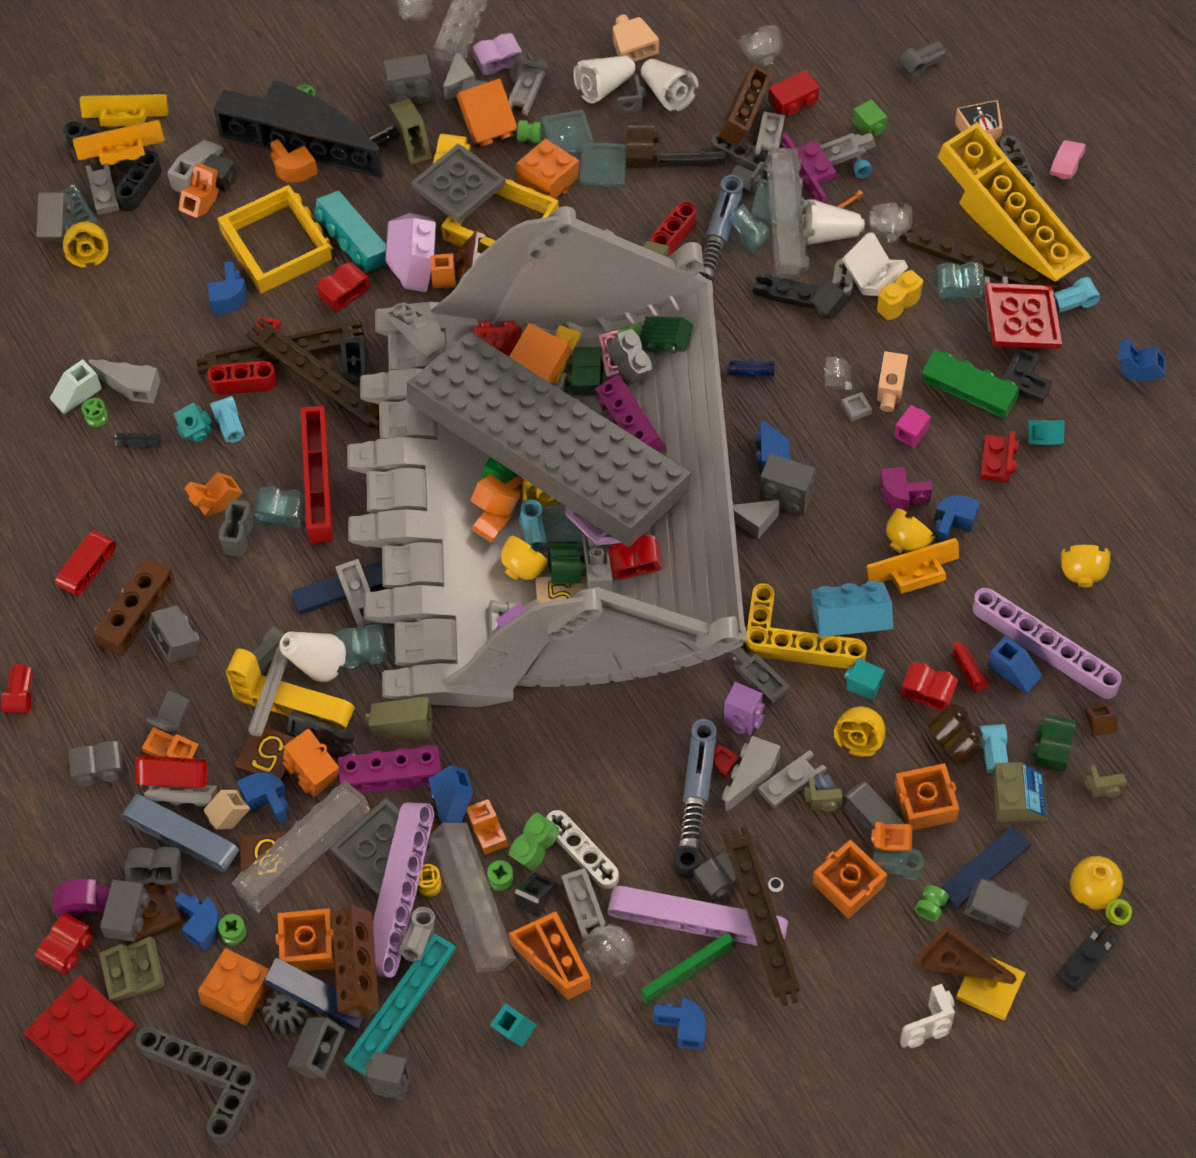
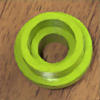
M1114 899L1108 903L1105 913L1107 919L1112 924L1124 925L1131 919L1132 909L1127 901ZM1116 907H1119L1122 911L1120 917L1114 914Z

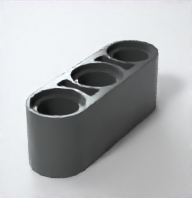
M861 781L842 796L846 807L871 834L872 830L875 829L876 822L905 824L865 781Z

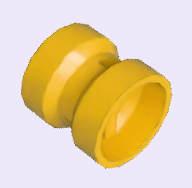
M423 864L417 890L424 897H433L442 888L440 873L436 866Z

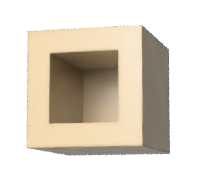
M220 790L206 806L204 812L215 829H233L250 808L238 790Z

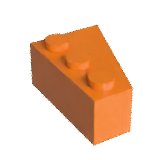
M556 911L509 933L510 945L567 1000L591 989L590 976Z

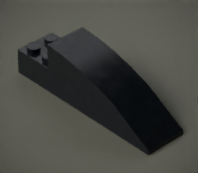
M273 80L264 99L223 89L213 108L219 135L222 138L272 150L271 142L278 139L288 153L305 146L316 162L378 178L383 177L379 147L347 116L331 105L298 88Z

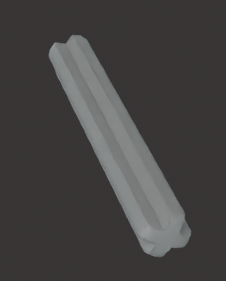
M277 647L248 729L249 733L253 736L260 737L263 734L288 658L281 653L279 647Z

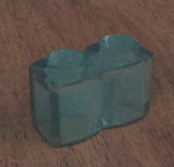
M968 262L962 265L944 263L937 266L935 278L938 298L955 299L962 297L968 299L983 297L985 287L983 265Z
M274 486L260 487L253 509L254 520L265 524H279L286 527L301 528L306 510L305 494L295 489L281 491Z
M368 625L359 629L350 628L335 632V636L345 646L346 657L343 666L346 668L357 667L363 662L379 664L383 660L388 659L383 625Z

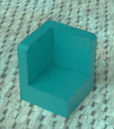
M1064 420L1029 421L1028 444H1064Z

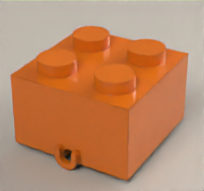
M546 138L517 162L516 181L524 187H530L536 192L546 196L549 195L554 199L561 193L566 194L569 186L578 179L579 160Z
M309 728L284 746V762L282 763L291 775L295 773L299 778L298 784L305 794L310 793L314 798L338 780V765L327 753L326 745L320 744Z
M945 763L901 772L895 775L894 790L905 824L912 825V831L957 821L959 806L954 793L956 792L955 783L950 780Z
M851 839L837 852L832 851L827 856V861L813 872L812 884L848 919L885 887L887 874Z
M330 908L278 913L276 944L279 945L280 960L303 972L335 969L333 925Z
M225 948L198 990L200 1002L202 1005L247 1026L256 1010H260L263 1007L264 997L271 988V986L263 983L269 969Z

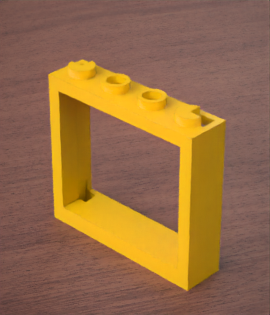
M506 179V184L495 193L543 213L544 216L542 218H547L559 208L558 200L551 198L549 195L546 196L536 192L530 187L519 185L510 179ZM449 216L441 226L443 240L459 247L465 244L474 231L460 226L462 222L458 224ZM484 236L478 243L477 252L483 253L496 240Z
M289 185L217 218L222 235L260 294L332 260L331 250H333V247L330 244L329 238L323 237L319 223L313 222L309 208L307 206L303 207L299 193H294ZM289 206L317 249L263 274L236 230Z

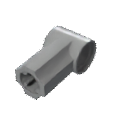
M419 907L412 913L411 923L399 950V954L405 960L412 962L421 960L428 940L433 936L435 914L427 907Z

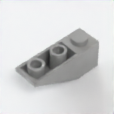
M203 140L180 155L167 172L171 189L181 193L183 189L189 187L192 181L194 165L197 163L204 164L210 154L219 156L223 147Z
M405 302L395 305L392 310L386 313V317L423 354L428 356L446 345L437 321Z
M89 359V365L97 374L98 379L131 401L154 404L160 384L157 368L149 365L138 366L126 362L114 363L102 359Z
M582 533L583 562H585L586 574L584 576L585 589L599 587L612 592V574L608 545H596L587 535Z
M754 736L751 737L749 744L744 743L740 757L743 759L740 765H735L731 778L734 779L731 787L726 786L722 796V800L725 801V811H730L771 778L780 757V745Z

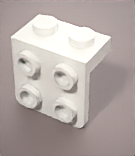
M867 233L843 258V263L862 295L879 296L880 291L885 286L896 281L908 268L904 260H889L874 233Z
M942 984L931 989L928 1006L932 1016L903 1027L900 1040L902 1047H918L925 1042V1039L933 1036L935 1039L944 1037L951 1030L955 1015L952 1006L955 1004L949 991L945 992Z

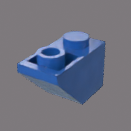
M760 421V431H755V443L760 445V451H756V465H761L762 474L770 454L790 460V441L767 422Z
M1006 635L990 652L987 666L1025 694H1028L1042 678V674L1027 651Z
M451 765L429 778L431 795L435 799L438 809V818L442 824L458 828L462 824L473 789L467 770Z

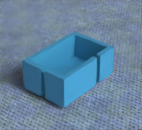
M869 581L860 587L847 583L840 587L821 586L818 589L811 590L812 617L819 637L893 629L892 601L884 582Z

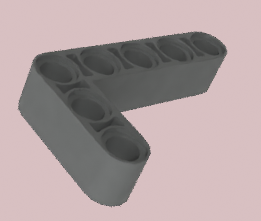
M146 1027L140 1030L136 1037V1043L145 1057L224 1089L207 1123V1131L215 1144L224 1146L231 1143L259 1087L254 1071L246 1065L155 1028ZM149 1039H156L154 1045L150 1047L144 1046ZM180 1049L177 1055L173 1057L168 1056L170 1050ZM203 1058V1062L199 1066H191L195 1059ZM227 1068V1072L224 1075H215L218 1069ZM251 1078L250 1083L246 1086L239 1085L241 1079ZM233 1101L239 1102V1106L236 1109H227L229 1103ZM219 1126H227V1130L223 1134H215V1130Z

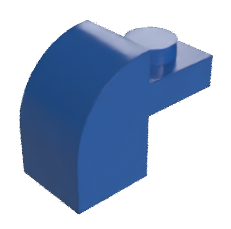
M233 261L224 262L226 281L208 283L209 302L213 315L232 312L241 307L247 298L244 278L241 279L240 270H235Z
M1129 338L1120 340L1118 359L1121 363V374L1124 377L1139 381H1151L1166 377V357L1157 346L1138 350Z
M954 495L942 500L936 508L934 521H937L934 533H937L936 543L947 541L952 527L971 532L978 514L980 501L962 495Z
M262 772L252 774L237 781L239 790L249 806L250 812L269 804L279 824L288 820L286 810L289 807L284 798L287 793L283 782L278 777Z
M180 892L175 898V903L180 911L191 917L182 929L185 938L207 952L220 934L218 925L221 919L216 906L208 897L202 903L194 895L186 896Z
M682 998L681 1008H677L674 1004L670 1003L654 1006V1024L679 1027L677 1047L704 1050L706 1019L702 1009L695 1002Z

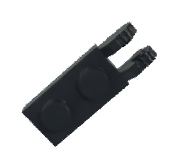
M767 273L757 274L756 281L759 284L753 286L752 292L754 294L769 298L772 301L813 309L814 303L811 300L819 286L773 277Z
M296 710L289 714L286 735L296 738L309 728L320 744L326 745L328 753L332 752L343 757L351 754L352 749L345 744L353 743V733L344 729L337 730L334 726Z
M1101 923L1091 936H1087L1055 975L1075 992L1082 987L1105 960L1110 949L1120 938L1117 933H1114L1108 938L1104 946L1097 943L1096 940L1106 930L1107 926L1104 923Z

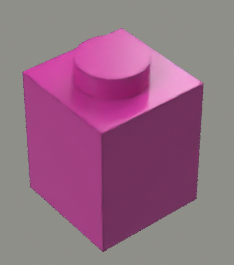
M911 405L896 424L894 437L915 448L928 431L931 416L923 409H917Z

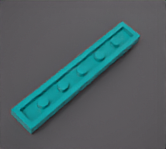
M433 934L426 945L421 960L414 961L345 1058L344 1062L346 1065L367 1078L368 1075H365L368 1060H373L375 1051L380 1053L386 1051L456 952L455 945L437 934Z

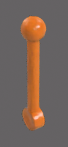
M861 190L857 191L853 197L837 207L844 208L856 199L860 200L864 193Z

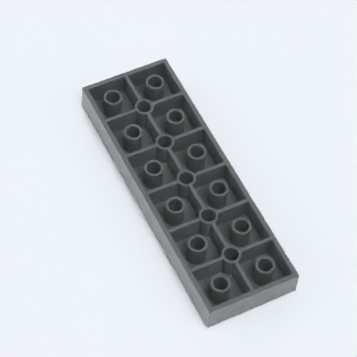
M471 332L465 334L407 382V402L627 547H630L689 492L690 471Z

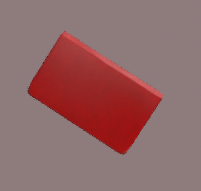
M958 641L955 642L952 657L973 693L977 694L990 688L989 682L969 648Z

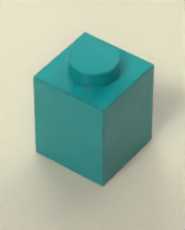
M858 658L855 665H850L844 677L847 679L846 689L873 701L884 681L885 670Z
M505 1003L490 1026L523 1047L537 1025Z

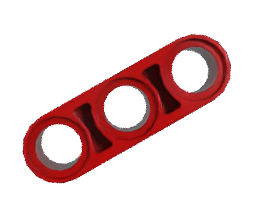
M689 201L679 203L652 234L651 242L670 246L667 257L676 250L695 227L696 206Z
M268 361L216 365L207 372L211 391L216 395L269 391L277 384L274 367Z
M92 531L59 571L55 584L75 596L81 595L113 555L116 549V542L97 531Z
M137 756L135 757V783L139 785L169 787H206L208 760L182 757Z

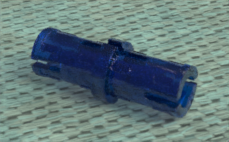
M749 359V361L728 360V375H749V377H753V375L774 376L775 361L762 362L754 361V359Z

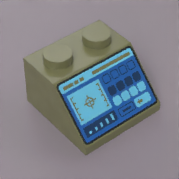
M1021 762L995 763L992 778L996 822L1047 821L1043 772Z

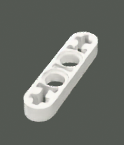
M555 810L550 812L546 818L552 822L554 819L557 822L562 820V827L565 830L562 834V829L559 827L556 841L582 869L586 868L587 874L598 886L603 889L615 887L619 881L616 866L563 811ZM572 835L578 836L581 839L577 846H570L566 841ZM588 853H594L598 859L593 864H587L584 862L583 857ZM601 864L602 870L606 874L612 873V880H609L608 878L603 880V873L599 869Z

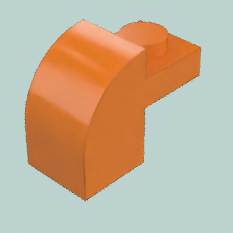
M278 139L271 142L272 152L270 156L274 162L276 175L286 182L297 183L318 174L315 159L305 146L288 153Z
M201 163L194 165L191 185L181 191L179 211L196 218L207 213L218 194L219 188L215 187L218 170Z
M454 254L430 256L433 289L456 287Z
M218 472L206 485L189 482L184 488L189 495L190 502L199 507L206 516L215 515L225 510L231 500H237L243 493L231 476Z
M489 474L478 482L470 501L483 510L495 515L512 514L518 500L522 496L523 479L516 476L505 484Z

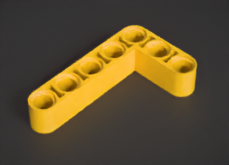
M759 584L753 589L746 633V651L748 654L752 652L753 654L757 653L761 658L848 669L850 665L854 666L858 658L865 661L867 648L862 640L840 636L819 637V634L770 628L774 606V590L768 584ZM760 597H765V598H767L768 600L762 601V600H759L758 598H760ZM761 618V619H764L765 621H763V622H758V621H756L755 619ZM753 640H760V641H762V642H761V643H753L752 641H753ZM784 643L786 644V646L780 647L776 644ZM802 646H808V647H810L811 649H809V650H804V649H802L801 647H802ZM827 649H832V650H834L835 652H834V653H828V652H826L825 650H827ZM856 652V653H858V654H860V655H859V656H853V655H851L850 653Z
M236 649L226 670L233 696L241 702L257 706L266 676L261 675L257 658L253 653L244 649ZM281 681L271 711L289 716L293 710H296L334 726L337 730H346L355 707L346 700Z

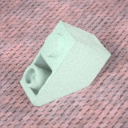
M82 359L63 373L50 397L51 401L63 414H66L102 389L97 374Z

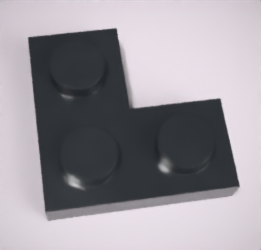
M1018 347L1001 380L1008 379L1014 382L1019 387V395L1043 404L1053 381L1033 374L1040 355Z

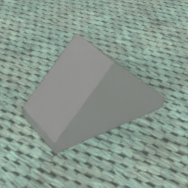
M459 53L455 54L443 85L445 100H451L456 97L458 88L463 86L464 79L475 80L473 71Z
M779 500L733 505L735 524L759 539L778 517Z

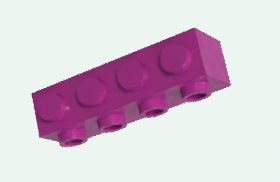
M619 374L595 388L599 395L596 401L603 411L606 409L609 411L606 414L609 421L660 453L667 449Z
M423 745L415 749L398 748L389 752L372 751L364 755L347 754L344 757H338L340 787L343 795L430 785L429 778L441 772L439 748L432 745Z

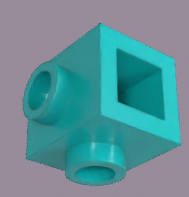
M195 403L174 413L179 424L176 428L182 438H186L191 442H199L204 440L208 433L212 432L209 425L212 421L205 410L202 411Z

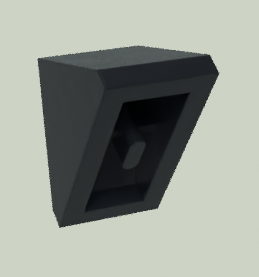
M364 337L340 338L343 378L351 384L360 383V377L367 375V351Z
M536 872L532 873L515 890L516 907L540 917L557 882Z

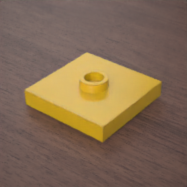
M994 959L1016 976L1017 980L1012 985L965 976L956 999L1005 1021L1025 976V972Z

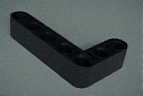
M71 121L63 128L67 144L72 150H75L74 138L104 132L77 121ZM144 147L145 155L138 159H125L113 164V166L128 171L116 188L120 207L125 211H133L139 207L162 173L158 154L151 149Z

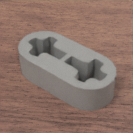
M842 258L835 264L832 282L839 287L841 283H845L843 291L850 296L854 280L848 269L846 275L842 274L843 268H846Z

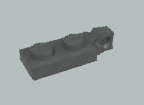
M741 647L731 651L730 657L736 663L734 667L738 673L756 691L763 693L762 697L771 705L790 690V686L757 653L753 654L750 652L747 654Z

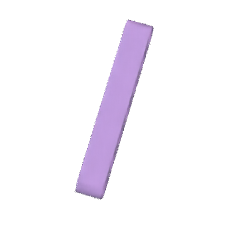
M981 588L976 592L972 610L978 618L1098 696L1110 699L1117 694L1121 683V675L1116 669L992 589ZM980 602H987L988 605L981 604ZM1000 615H1007L1010 618H1003ZM1021 628H1027L1030 631H1023ZM1042 641H1047L1050 645H1045ZM1066 654L1069 655L1071 658H1065L1062 655ZM1083 668H1089L1092 672H1087ZM1108 681L1111 682L1113 685H1106L1104 682Z
M407 802L401 806L373 920L377 976L393 977L398 970L401 958L399 950L407 932L434 819V810L428 803Z
M615 886L612 889L607 913L614 918L715 938L728 933L733 941L757 945L747 912L744 909L624 886ZM777 916L785 940L788 921L783 917Z

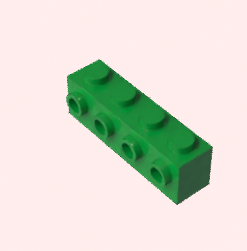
M934 349L922 371V382L1003 419H1007L1019 397V387L1014 382L1008 379L1001 380L988 370L981 371L968 361L963 360L961 362L946 351L939 352Z

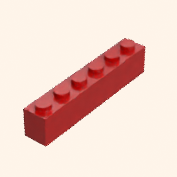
M324 406L301 408L307 533L310 543L334 541L326 412Z

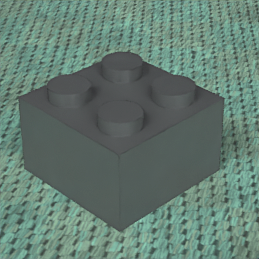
M427 54L384 60L391 104L410 99L413 105L434 102Z
M770 454L760 476L759 501L779 500V508L785 509L791 514L804 516L813 495L816 468Z

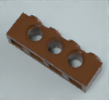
M755 64L752 65L739 86L718 137L738 147L750 129L772 77L771 73Z
M146 558L142 564L137 566L133 578L123 586L119 598L109 606L107 615L95 627L94 635L99 645L121 656L125 654L150 618L151 612H154L174 583L175 579L171 568L150 558Z
M349 905L332 912L338 1012L355 1018H362L379 1011L372 912Z

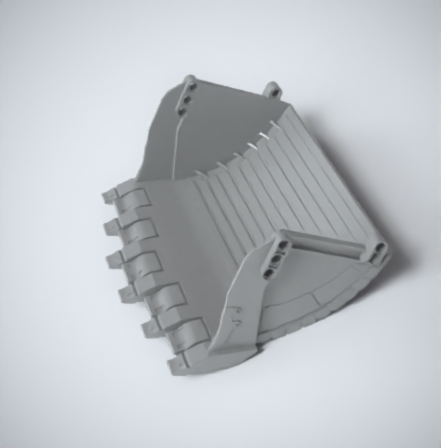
M560 207L547 218L524 221L509 229L477 257L472 267L462 276L456 288L440 303L422 302L408 304L436 320L446 345L427 356L418 351L386 317V313L392 310L393 307L375 310V332L388 336L389 372L362 375L360 377L361 399L379 404L380 439H377L375 442L368 441L347 446L348 469L366 474L367 511L371 512V514L348 518V541L366 547L382 548L383 587L388 589L366 592L364 594V618L395 625V664L405 667L382 672V693L384 698L397 701L429 697L431 705L478 708L512 701L514 699L513 689L515 686L535 687L540 685V687H560V685H565L567 687L585 685V683L595 685L610 683V681L620 682L633 680L634 677L644 678L658 675L659 672L667 673L678 670L682 666L689 667L703 662L704 659L710 660L723 655L725 652L728 653L743 646V643L747 641L714 315L713 285L711 280L706 279L699 273L704 267L700 244L695 242L686 243L669 257H665L576 219V211L572 207ZM646 316L684 317L693 324L686 350H678L677 353L660 350L658 353H653L642 347V350L651 361L652 370L641 382L627 386L667 448L661 454L691 472L689 492L643 534L655 536L659 542L662 569L654 573L639 574L624 580H616L612 575V592L599 587L581 590L577 594L573 593L569 599L548 601L531 607L495 632L490 638L488 609L491 600L499 601L501 604L515 602L517 605L521 603L522 606H525L537 599L535 579L526 581L518 578L516 581L504 573L506 568L500 558L501 550L510 536H516L524 541L522 526L519 523L521 506L524 501L521 496L514 509L515 515L492 543L472 531L473 525L485 510L470 500L478 482L483 479L480 476L490 456L407 402V382L465 334L471 332L475 335L472 326L479 325L480 321H491L492 325H501V321H515V325L522 327V334L530 323L553 336L559 325L581 332V338L576 347H601L598 335L639 322L644 325L643 321H645ZM603 363L602 384L605 383L606 381H608L609 379H611V378L614 377V376L609 377V378L607 377L606 371H605V367H604V363ZM569 364L565 371V373H567V382L568 374H572V369L569 368ZM567 387L565 393L580 400L582 404L608 419L606 414L609 411L607 409L603 411L596 401L599 398L598 394L573 395L572 388ZM562 504L558 509L542 511L547 545L539 551H535L536 553H541L548 560V542L578 541V547H582L583 532L566 516L565 505ZM527 513L529 516H535L532 513ZM549 564L539 577H550Z

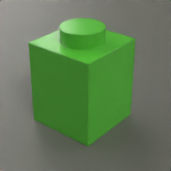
M872 99L854 109L853 124L863 135L872 133L873 137L879 136L886 130L887 116Z

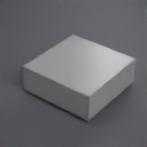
M863 392L841 399V405L851 422L872 414V408Z

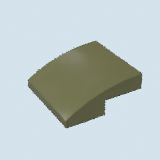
M147 937L128 946L119 944L99 953L110 1001L135 997L165 987L157 948L153 938Z

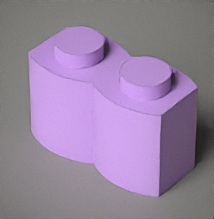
M511 33L501 34L493 40L480 41L473 46V57L483 75L496 73L503 68H511L517 52L522 53Z

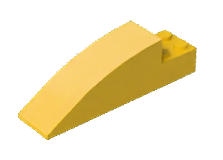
M978 122L943 144L938 159L965 190L959 204L989 235L1019 260L1056 282L1091 258Z

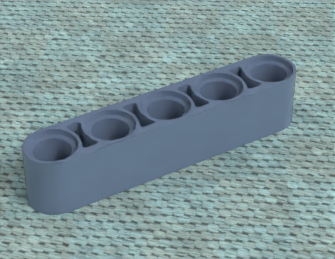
M138 794L133 797L121 815L130 825L223 873L226 872L239 852V849L230 841Z

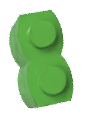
M538 812L535 813L527 821L523 834L513 842L509 856L529 870H534L542 862L545 849L549 848L557 839L559 827Z

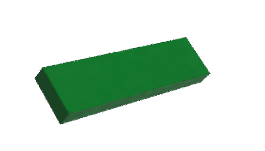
M725 933L643 987L642 1000L645 1004H651L733 949V939L731 936Z

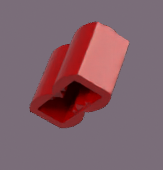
M348 262L339 266L334 274L323 277L316 287L318 296L337 312L346 307L353 299L363 295L370 288L368 276L352 262Z
M642 535L630 547L623 543H615L608 547L611 573L616 580L629 579L639 574H650L662 569L660 545L655 536Z
M911 662L900 695L908 700L923 703L930 708L942 711L947 705H950L958 679L948 671H934L925 663Z
M64 912L40 944L35 957L42 964L65 975L76 967L79 960L78 954L83 949H87L92 943L93 931L89 925Z

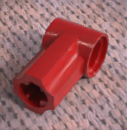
M15 664V666L10 668L7 690L3 691L1 698L3 713L30 712V687L33 675L31 667L24 664Z

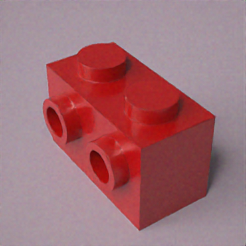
M804 70L769 87L768 102L777 114L785 115V117L791 116L818 102L820 87L810 74Z

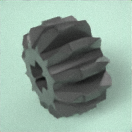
M275 991L276 998L267 997L266 1002L269 1006L263 1007L262 1011L266 1015L264 1021L267 1025L271 1024L270 1028L273 1032L280 1029L281 1034L285 1035L287 1029L290 1028L295 1033L296 1024L299 1026H304L305 1024L302 1018L308 1016V1011L305 1009L306 1005L286 994L280 995L278 991Z

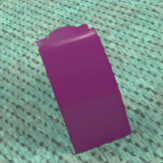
M905 467L881 469L879 480L881 495L888 506L895 510L899 508L908 512L909 503L923 504L930 502L932 494L931 481L907 483Z
M92 879L66 881L57 886L53 891V914L61 915L65 912L77 918L87 911L104 915L110 888L96 885V880Z

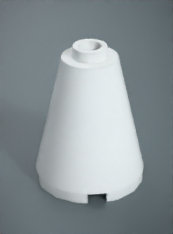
M627 56L582 60L574 68L575 85L577 90L581 89L584 93L582 95L584 100L589 103H596L632 77L635 64Z
M650 59L642 66L641 76L667 110L680 111L692 102L695 97L694 89L695 87L698 88L697 77L692 72L656 59Z
M811 199L806 200L803 208L807 209L805 215L801 214L800 235L801 239H806L803 242L805 245L857 237L864 230V219H861V215Z
M291 631L284 634L280 640L279 648L281 653L315 681L328 682L339 674L337 670L340 665L343 666L345 663L346 650L344 643L335 635Z

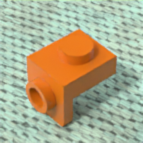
M876 822L875 829L872 830L871 834L872 843L881 852H912V825Z

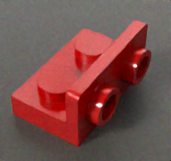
M480 321L479 325L472 326L475 336L505 355L512 353L522 336V327L515 325V321H501V325H492L491 321Z
M1011 431L1009 437L985 436L980 479L1009 483L1010 474H1015L1017 460H1012L1013 454H1017L1019 440H1015V431Z

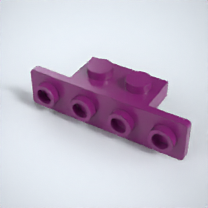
M783 134L782 144H780L782 154L789 158L792 170L799 174L803 187L808 188L811 199L826 204L827 196L819 184L836 178L834 167L816 140L796 148L788 134Z

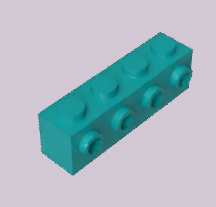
M340 191L316 200L314 210L316 220L322 223L329 235L334 237L340 244L341 249L346 251L356 266L366 273L386 265V244Z

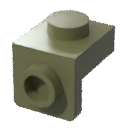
M1090 765L1088 773L1085 775L1086 788L1088 790L1091 789L1093 798L1102 796L1113 798L1123 793L1127 783L1124 773L1099 777L1096 765Z
M809 778L808 787H804L805 802H810L811 811L823 810L831 812L841 808V788L816 791L814 778Z

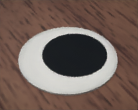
M772 878L768 882V887L773 892H779L783 889L784 884L780 878Z

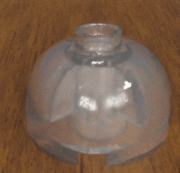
M395 0V5L399 9L397 14L405 21L408 19L414 22L424 21L435 12L437 6L431 5L433 0Z
M774 25L758 28V33L752 35L750 31L739 39L741 50L749 61L762 63L765 66L773 63L774 58L780 54L783 48L782 34L780 28Z
M897 203L874 206L873 212L868 210L869 226L876 236L885 238L886 242H896L899 240V237L904 236L911 229L913 224L912 206L904 204V208H897Z
M604 924L594 928L582 943V947L585 949L583 956L589 965L603 974L604 969L613 972L612 976L614 977L624 975L635 956L633 939L625 929L616 925Z

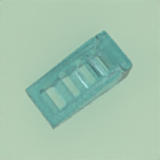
M75 184L60 191L72 198L76 197L73 200L74 205L80 203V206L74 208L72 212L71 222L73 225L87 215L89 219L84 222H97ZM84 209L85 212L75 217L73 216V214Z

